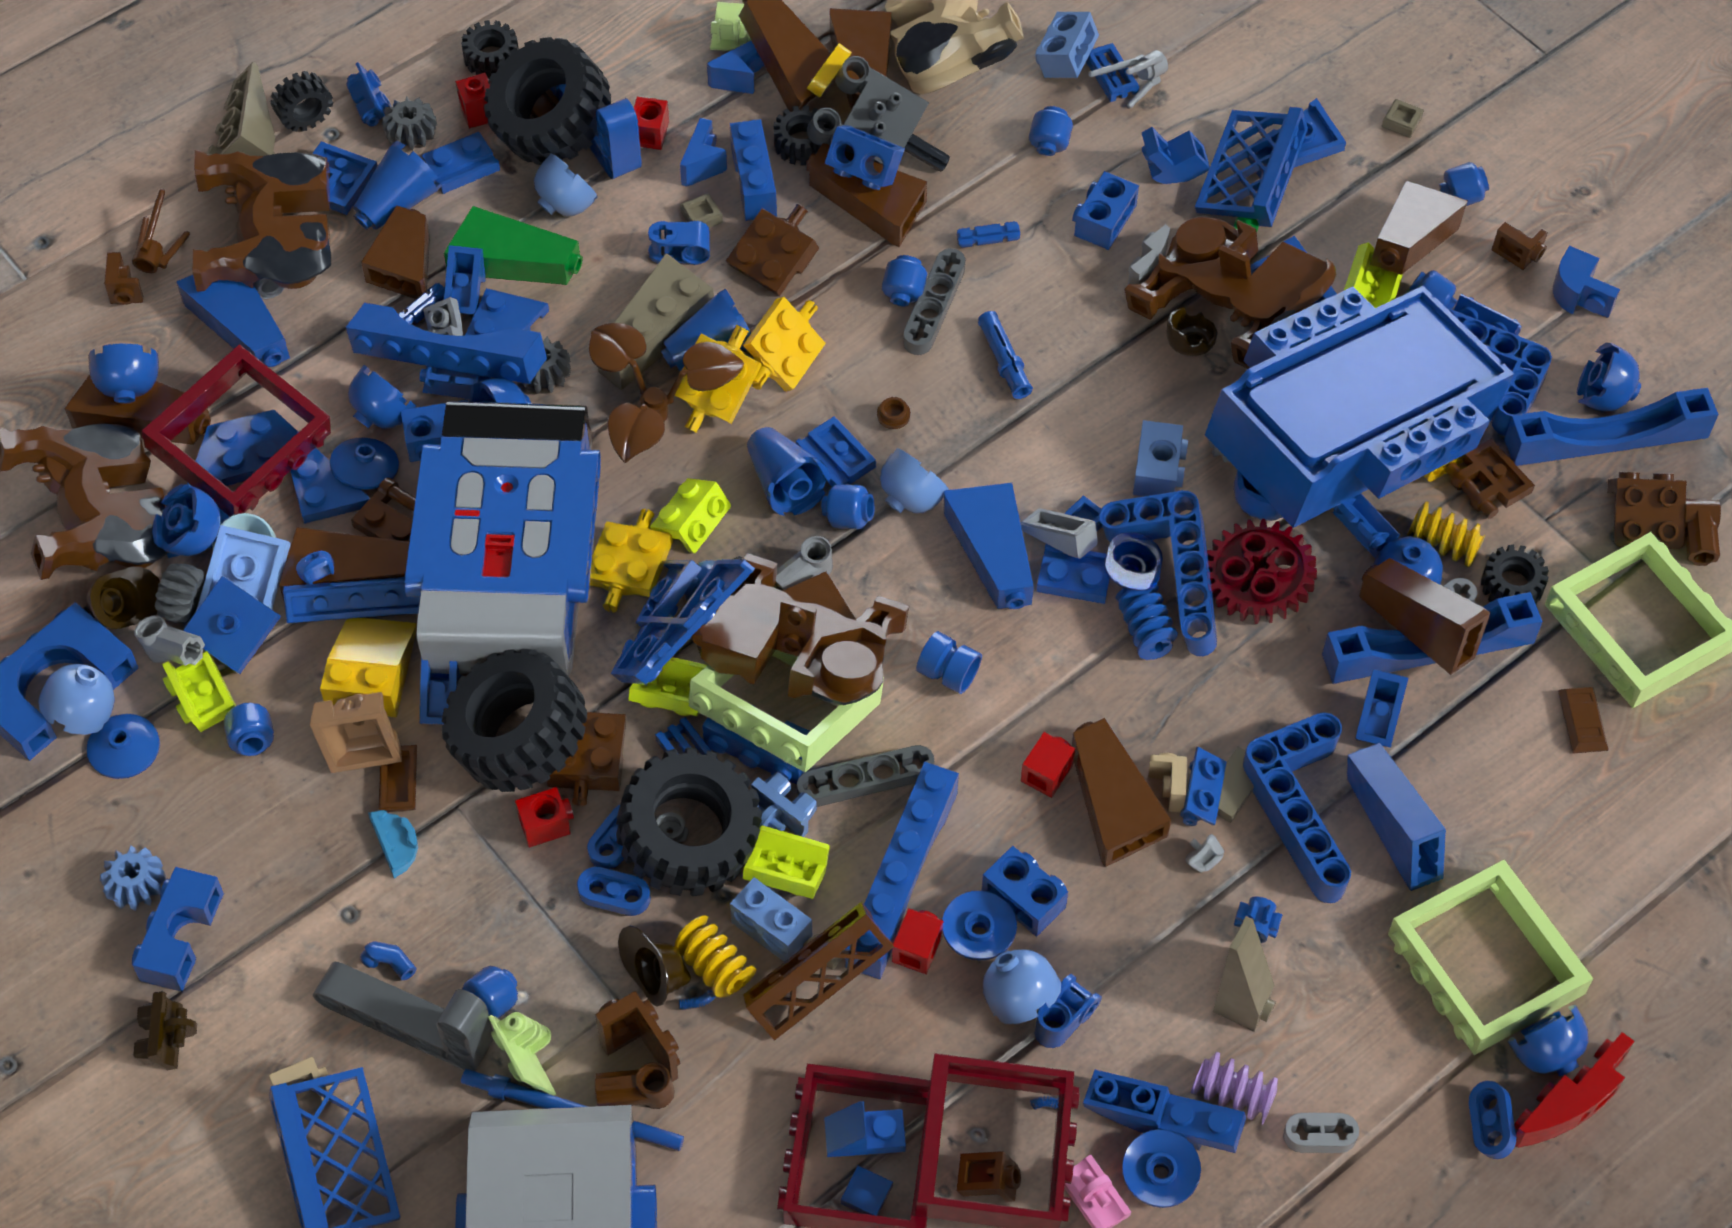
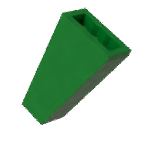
M472 206L449 243L452 246L483 249L485 277L493 279L567 285L573 274H577L580 271L583 262L577 240ZM449 245L447 246L446 250L444 251V257H445L446 268H447Z

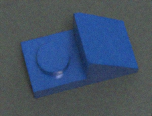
M752 41L707 63L708 85L711 88L754 93V73L765 65Z
M700 118L680 163L682 186L688 187L727 170V152L725 149L715 147L717 135L713 134L712 120Z
M449 245L444 300L449 297L457 299L460 313L475 314L479 306L481 282L486 281L483 249Z
M421 657L420 724H443V709L448 708L447 698L451 691L455 692L458 687L456 682L462 676L459 672L457 661H450L449 674L431 673L428 660H422Z
M1373 669L1355 739L1374 744L1381 743L1382 746L1391 748L1408 677Z
M859 1101L824 1117L827 1157L906 1152L903 1109L865 1112L864 1101Z

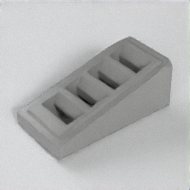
M1039 508L1021 522L1023 532L1075 558H1082L1098 543L1096 523L1093 520Z

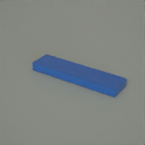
M405 577L284 586L283 588L287 623L419 613L420 597L406 596Z

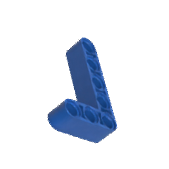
M566 84L550 88L559 101L564 94ZM624 98L596 110L598 137L595 136L592 139V145L589 148L610 179H615L641 168L638 120L631 102Z
M1447 308L1502 361L1501 365L1505 364L1514 373L1491 422L1492 427L1497 433L1506 435L1512 415L1529 413L1546 378L1552 359L1551 352L1543 345Z
M1181 490L1107 503L1100 510L1099 519L1105 537L1110 543L1123 545L1171 537L1180 625L1187 649L1195 656H1206L1212 653L1217 646V632L1204 520L1197 496L1193 492ZM1191 510L1188 514L1180 515L1182 511ZM1149 516H1157L1152 520H1145ZM1123 521L1119 525H1112L1114 522ZM1188 540H1195L1192 544L1183 545ZM1198 570L1194 575H1186L1189 571ZM1194 601H1203L1197 606H1189ZM1197 632H1206L1202 637H1192Z
M1330 713L1313 715L1254 739L1248 744L1243 758V768L1254 786V795L1311 891L1318 900L1324 903H1335L1342 899L1351 878V870L1294 776L1293 771L1327 758L1335 751L1342 732V725L1340 720ZM1317 733L1325 734L1328 738L1321 737ZM1286 746H1292V747L1296 748L1297 750H1296V751L1290 750V749L1286 748ZM1256 756L1266 763H1258L1252 757ZM1271 788H1279L1284 793H1277ZM1289 817H1295L1299 819L1301 823L1293 822L1289 819ZM1306 847H1314L1318 849L1320 853H1313L1309 851ZM1325 877L1334 878L1338 883H1330Z

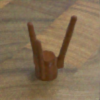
M160 189L150 221L147 216L142 219L136 252L132 259L134 267L150 274L156 273L158 267L166 269L169 260L190 236V232L185 231L165 254L162 251L163 246L159 242L152 240L163 204L164 189Z

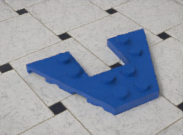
M276 410L209 425L195 462L225 486L244 482L290 441L298 431ZM314 448L307 455L301 467L290 471L304 524L360 510L370 500L369 496L361 489L352 488L341 483L331 471L330 460L317 448ZM219 508L221 525L229 516ZM172 553L167 554L168 559L181 556Z
M717 559L677 617H674L678 610L676 604L683 595L690 593L698 582L696 576L702 568L693 560H666L664 566L669 570L666 576L652 588L650 597L636 621V624L641 628L634 641L631 639L626 641L622 654L611 674L619 681L625 683L646 685L648 682L650 683L655 680L663 666L702 625L707 624L713 618L716 610L755 568L744 559Z

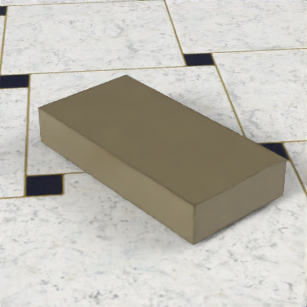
M1239 746L1226 764L1217 813L1218 816L1230 823L1249 798L1254 788L1243 768V758L1246 750ZM1256 756L1252 757L1258 763H1266Z

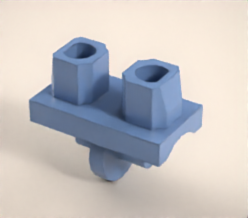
M779 772L774 773L765 781L758 777L751 784V788L757 791L759 797L757 807L762 810L760 826L763 825L780 831H784L787 828L795 835L802 837L809 832L808 821L817 810L815 799L802 792L793 802L789 801L784 796L791 790V783Z

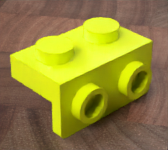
M1368 242L1358 245L1344 290L1354 287L1374 308H1377L1396 298L1403 274L1400 275L1370 265L1375 248Z
M687 478L679 486L678 491L669 503L660 510L658 517L651 524L650 528L655 531L670 533L672 539L681 540L688 552L696 553L731 508V503L717 482Z
M207 651L202 653L203 658L195 666L191 664L181 665L175 669L169 661L162 664L167 674L163 678V682L173 697L177 695L181 702L176 705L178 713L186 724L192 722L200 732L224 720L227 712L236 706L213 658Z
M672 657L663 666L655 680L650 683L648 682L646 685L633 683L629 690L628 701L640 703V705L647 708L658 707L672 710L682 716H698L699 712L689 707L690 681L708 665Z
M763 825L760 826L758 839L751 856L744 866L742 879L751 881L755 877L766 886L813 899L826 872L830 846L823 842Z

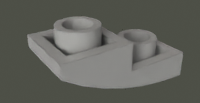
M1166 224L1158 231L1150 232L1144 238L1141 245V257L1136 258L1129 267L1128 285L1141 284L1147 281L1155 267L1159 264V253L1163 256L1166 255L1170 227Z
M449 297L423 308L429 332L463 336L457 299Z

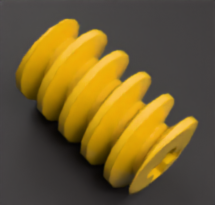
M1425 501L1417 511L1407 536L1414 533L1416 538H1421L1422 540L1427 538V542L1433 548L1440 544L1439 554L1441 556H1445L1452 549V560L1455 562L1465 555V566L1471 567L1485 538V535H1480L1481 524L1477 523L1469 531L1467 530V518H1464L1456 525L1454 524L1455 513L1451 512L1445 519H1442V508L1438 507L1430 514L1428 513L1429 502Z
M699 916L682 929L675 940L674 946L680 955L684 957V962L689 966H693L694 973L700 977L703 976V983L708 987H712L715 996L719 998L727 997L743 988L755 975L756 968L751 965L742 970L747 958L744 955H740L732 959L737 952V947L732 944L723 949L728 937L721 934L713 938L718 931V926L710 924L704 928L708 916Z

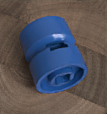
M937 631L925 644L919 656L916 671L930 679L938 680L942 677V684L945 687L963 694L969 688L979 670L982 654L966 645L957 648L955 640Z

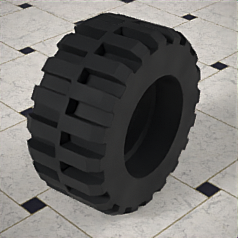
M552 37L540 38V42L535 40L525 42V46L521 49L516 47L510 51L511 55L506 60L502 59L498 63L497 67L499 69L496 73H492L489 78L490 88H486L484 100L487 102L484 105L485 116L488 118V125L515 155H518L526 162H534L536 165H541L551 153L562 161L564 158L571 160L579 156L578 152L583 148L587 150L592 145V139L595 136L598 137L596 110L611 104L610 85L599 67L575 43H570L567 39L555 38L554 40ZM566 84L561 100L550 112L541 117L530 119L535 102L545 91L554 86Z
M514 649L505 650V653L502 655L494 653L487 656V661L482 664L477 662L471 667L472 671L466 677L461 676L456 682L458 687L455 692L451 691L447 698L448 708L443 709L442 722L444 725H442L441 729L442 738L446 742V748L458 763L478 783L491 790L499 789L501 792H515L516 787L520 791L533 788L534 783L539 782L542 784L551 779L549 775L554 771L560 772L566 766L565 761L569 756L573 757L577 752V742L583 739L586 727L583 723L587 721V709L585 708L583 694L557 662L547 654L538 653L536 650L522 649L521 653H517ZM533 703L529 714L520 725L512 731L496 737L499 727L511 713L520 707Z
M685 748L684 754H678L676 749L664 751L662 760L658 756H653L647 760L644 769L638 768L631 776L629 785L625 787L616 821L618 825L616 832L617 843L623 846L621 854L625 862L628 864L631 862L635 863L633 872L640 879H643L645 876L650 878L649 886L660 890L661 886L671 888L670 894L681 896L683 890H690L691 896L703 895L706 887H709L711 892H715L723 888L725 880L732 882L739 876L742 867L746 865L753 852L762 821V810L757 807L759 803L757 791L755 789L748 790L751 780L744 772L738 775L734 771L736 764L729 759H726L724 763L716 759L717 753L707 750L706 755L697 754V748ZM687 798L699 801L716 814L722 826V834L717 840L702 846H687L677 843L666 836L659 828L654 816L655 810L661 804L673 799Z

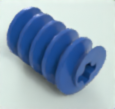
M1152 581L1128 585L1122 588L1115 596L1119 602V609L1123 613V619L1128 625V631L1133 636L1132 641L1137 647V653L1140 658L1145 660L1158 659L1168 654L1173 648L1172 642L1178 636L1177 630L1171 628L1173 625L1172 618L1166 616L1169 610L1166 605H1162L1163 596L1157 593L1159 587L1156 582Z

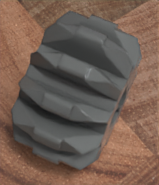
M406 96L405 101L399 102L394 100L393 107H385L382 126L390 143L399 141L405 146H409L413 151L415 145L419 144L425 147L426 140L434 139V130H436L437 126L436 116H434L430 104H423L420 97L410 101Z
M548 336L543 341L547 356L546 361L530 384L522 383L526 390L534 387L537 394L543 388H547L552 393L554 385L564 387L565 378L570 377L571 373L569 353L566 349H563L560 341L551 343Z
M171 563L167 567L166 571L162 573V579L158 583L159 588L156 593L155 608L158 616L175 623H186L191 620L196 613L205 582L203 570L185 563Z

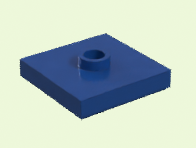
M221 576L183 631L200 636L205 644L203 648L205 651L235 672L241 674L281 618V615L224 576Z

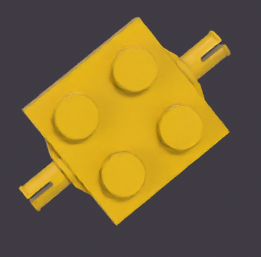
M785 297L777 298L747 338L743 346L754 357V360L762 364L752 383L753 388L760 390L769 377L775 380L785 392L794 390L825 346L824 340L809 323L810 318L818 310V306L814 305L813 301L807 300L798 312Z
M736 325L728 343L716 341L702 333L700 334L696 344L701 342L720 344L743 361L744 368L729 383L711 391L693 390L688 385L687 376L684 377L675 396L686 401L693 408L684 426L687 429L697 433L705 415L718 417L732 424L762 366L760 362L746 356L740 349L747 333H749L743 327Z
M641 509L636 525H624L606 521L592 555L589 585L603 588L609 592L603 604V608L608 612L610 610L613 613L617 611L623 595L635 594L650 597L652 588L658 582L673 539L670 533L649 529L655 516L654 512L647 509V512L646 509Z

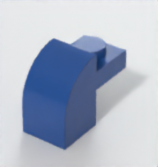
M1153 127L1141 132L1144 141L1142 152L1148 162L1151 177L1155 181L1163 184L1187 182L1209 171L1210 165L1204 145L1190 130L1168 142Z
M1570 245L1560 261L1552 289L1555 300L1564 310L1571 314L1574 313L1578 305L1592 313L1608 318L1614 308L1620 289L1593 278L1600 258Z

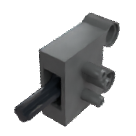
M859 56L847 58L836 75V84L844 93L854 94L859 92L860 95L844 124H841V118L834 109H819L808 124L807 136L817 145H822L823 143L831 145L836 127L849 125L905 148V152L942 172L947 166L950 156L912 134L929 102L870 68L864 58ZM847 71L855 72L859 79L850 78ZM817 122L826 123L830 131L820 129ZM847 145L845 151L854 154L853 148ZM876 156L874 162L883 165L882 160Z

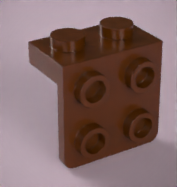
M1619 472V478L1608 479L1607 493H1615L1614 544L1617 547H1624L1651 532L1668 549L1682 548L1685 532L1687 481L1674 480V474H1653V479H1640V473Z
M636 991L620 1000L612 999L600 1008L595 1017L600 1045L607 1056L641 1037L656 1061L668 1069L672 1082L678 1079L677 1066L681 1064L676 1054V1051L679 1050L678 1044L669 1030L662 1032L656 1023L659 1020L658 1014L648 999L642 1002Z

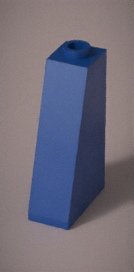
M193 274L176 281L185 307L233 349L240 344L267 367L277 366L281 362L290 359L285 338L254 284L253 288L242 282L218 280L211 283L205 291L197 292Z
M1004 483L945 490L944 516L997 609H1019L1032 605L1034 585L1013 484Z
M1381 743L1348 754L1347 780L1409 890L1413 891L1442 880L1444 878L1445 827Z

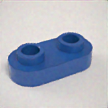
M620 805L613 809L588 841L589 859L596 867L612 869L624 860L621 854L623 846L617 843L616 837L618 828L616 821ZM604 850L613 851L609 856L601 855Z
M591 867L583 871L577 881L581 900L585 904L596 908L635 916L643 913L651 901L647 882L634 875L602 867ZM594 887L603 888L600 893L591 892ZM629 896L638 897V900L635 902L626 901Z
M1494 1081L1480 1082L1472 1089L1469 1095V1110L1474 1144L1487 1157L1502 1159L1508 1156L1516 1145L1511 1097L1506 1089ZM1497 1099L1496 1106L1489 1109L1490 1102ZM1502 1135L1501 1142L1494 1146L1495 1139Z

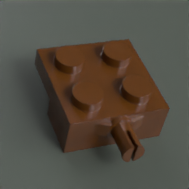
M796 204L789 217L785 219L776 217L762 208L732 250L726 262L729 266L780 296L796 272L802 274L819 250L815 240L801 232L797 227L808 213V210L800 204Z
M587 712V721L583 723L586 727L583 739L577 742V752L573 757L569 756L565 761L566 766L560 772L556 770L549 775L551 779L547 781V786L574 789L572 803L579 806V799L581 806L587 804L588 790L620 791L624 760L623 746L626 714Z

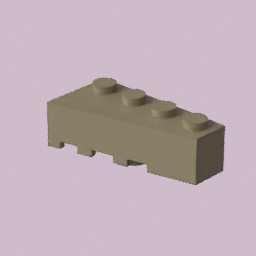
M667 253L614 322L632 326L643 335L647 347L646 353L634 359L638 364L641 374L663 356L661 351L666 348L664 341L714 297L711 286ZM630 364L618 372H607L598 368V372L620 390H623L636 379Z

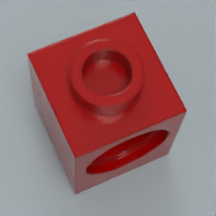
M486 73L455 81L459 105L469 129L488 123V118L485 116L484 105L487 102L484 100L486 88H490V84L488 83L489 80Z
M637 97L634 110L638 120L640 147L662 150L669 125L668 101Z
M1043 732L1022 764L1020 781L1052 798L1073 767L1076 748L1072 747L1062 737H1053Z
M557 787L515 800L518 818L529 848L571 834L569 820L574 819V814L569 799L561 800ZM543 814H553L549 819L539 818Z
M908 908L893 943L892 962L927 975L943 937L944 921L929 911H915Z

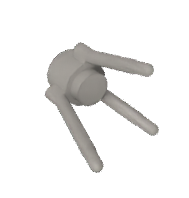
M1154 50L1145 56L1141 54L1133 59L1090 71L1088 75L1089 77H1095L1131 67L1126 70L1127 75L1136 73L1140 79L1147 80L1148 82L1127 103V108L1130 109L1153 86L1161 82L1160 75L1167 72L1168 62L1162 52Z

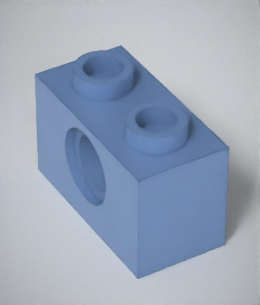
M1143 420L1133 495L1150 496L1175 492V487L1182 488L1185 467H1178L1179 459L1186 460L1188 440L1182 439L1183 425Z

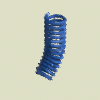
M707 990V992L695 999L690 998V1001L689 999H682V1002L679 1000V1009L686 1010V1008L694 1009V1007L705 1006L712 1002L716 996L711 994L713 991Z
M1040 1096L1038 1098L1035 1097L1033 1100L1030 1099V1103L1035 1110L1044 1106L1051 1107L1052 1109L1054 1107L1055 1110L1057 1098L1050 1097L1049 1099V1096H1047L1045 1099V1096L1043 1098Z

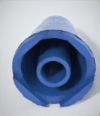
M395 141L390 145L353 206L356 212L353 217L367 230L370 227L377 230L385 225L396 206L410 209L436 193L442 186L441 183H434L438 177L428 164L414 151L409 155L402 151L405 145L399 141Z
M726 289L717 293L664 341L666 348L661 353L670 368L677 366L679 371L683 369L684 354L690 347L696 344L701 333L716 341L728 343L736 325L749 331L740 347L743 352H748L743 344L751 332L741 313L738 312L735 306L733 307L735 303Z
M771 427L758 429L751 435L747 442V449L770 507L785 516L783 512H792L795 516L813 508L825 495L823 488L826 480L830 483L831 477L826 465L820 459Z

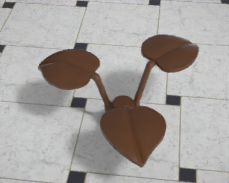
M608 323L596 327L591 331L589 354L592 362L599 369L607 372L621 371L630 364L640 388V408L631 403L621 404L611 412L608 419L610 441L620 459L626 463L661 440L665 432L664 422L668 418V404L674 403V396L684 377L687 376L688 385L693 390H715L738 376L744 368L743 361L720 344L714 342L697 343L685 352L683 364L686 369L679 372L670 392L666 395L659 388L651 387L647 389L638 364L634 359L643 356L646 353L647 347L643 335L637 329L622 323Z

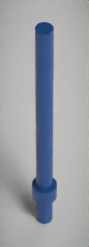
M465 1069L461 1077L462 1084L488 1091V1096L503 1101L507 1097L542 1109L589 1107L511 1083V1078L495 1074L492 1077ZM632 1120L634 1137L677 1151L681 1150L684 1136Z

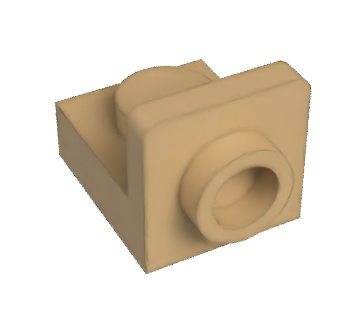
M1173 753L1151 755L1148 777L1163 779L1162 797L1169 798V812H1181L1186 798L1187 757L1177 756Z
M310 1057L274 1072L269 1077L272 1086L286 1083L288 1086L328 1076L329 1074L326 1067L318 1069L314 1058ZM332 1085L322 1087V1089L328 1091ZM309 1091L296 1094L297 1099L304 1097Z

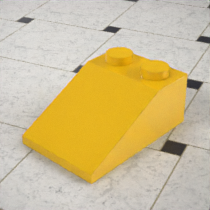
M371 618L346 619L327 658L320 686L323 701L331 700L334 706L339 699H345L355 694L365 695L382 692L384 709L387 716L397 718L417 632V623Z

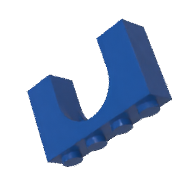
M76 602L66 610L60 611L53 621L41 631L32 634L24 645L12 655L3 658L0 662V735L29 761L57 738L51 724L25 699L30 682L39 672L50 666L62 663L88 665L106 675L112 683L114 690L139 669L132 650Z

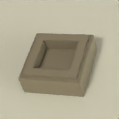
M1395 99L1383 119L1382 127L1411 138L1423 117L1424 109Z
M709 193L680 204V211L687 222L701 221L709 228L723 223V216Z

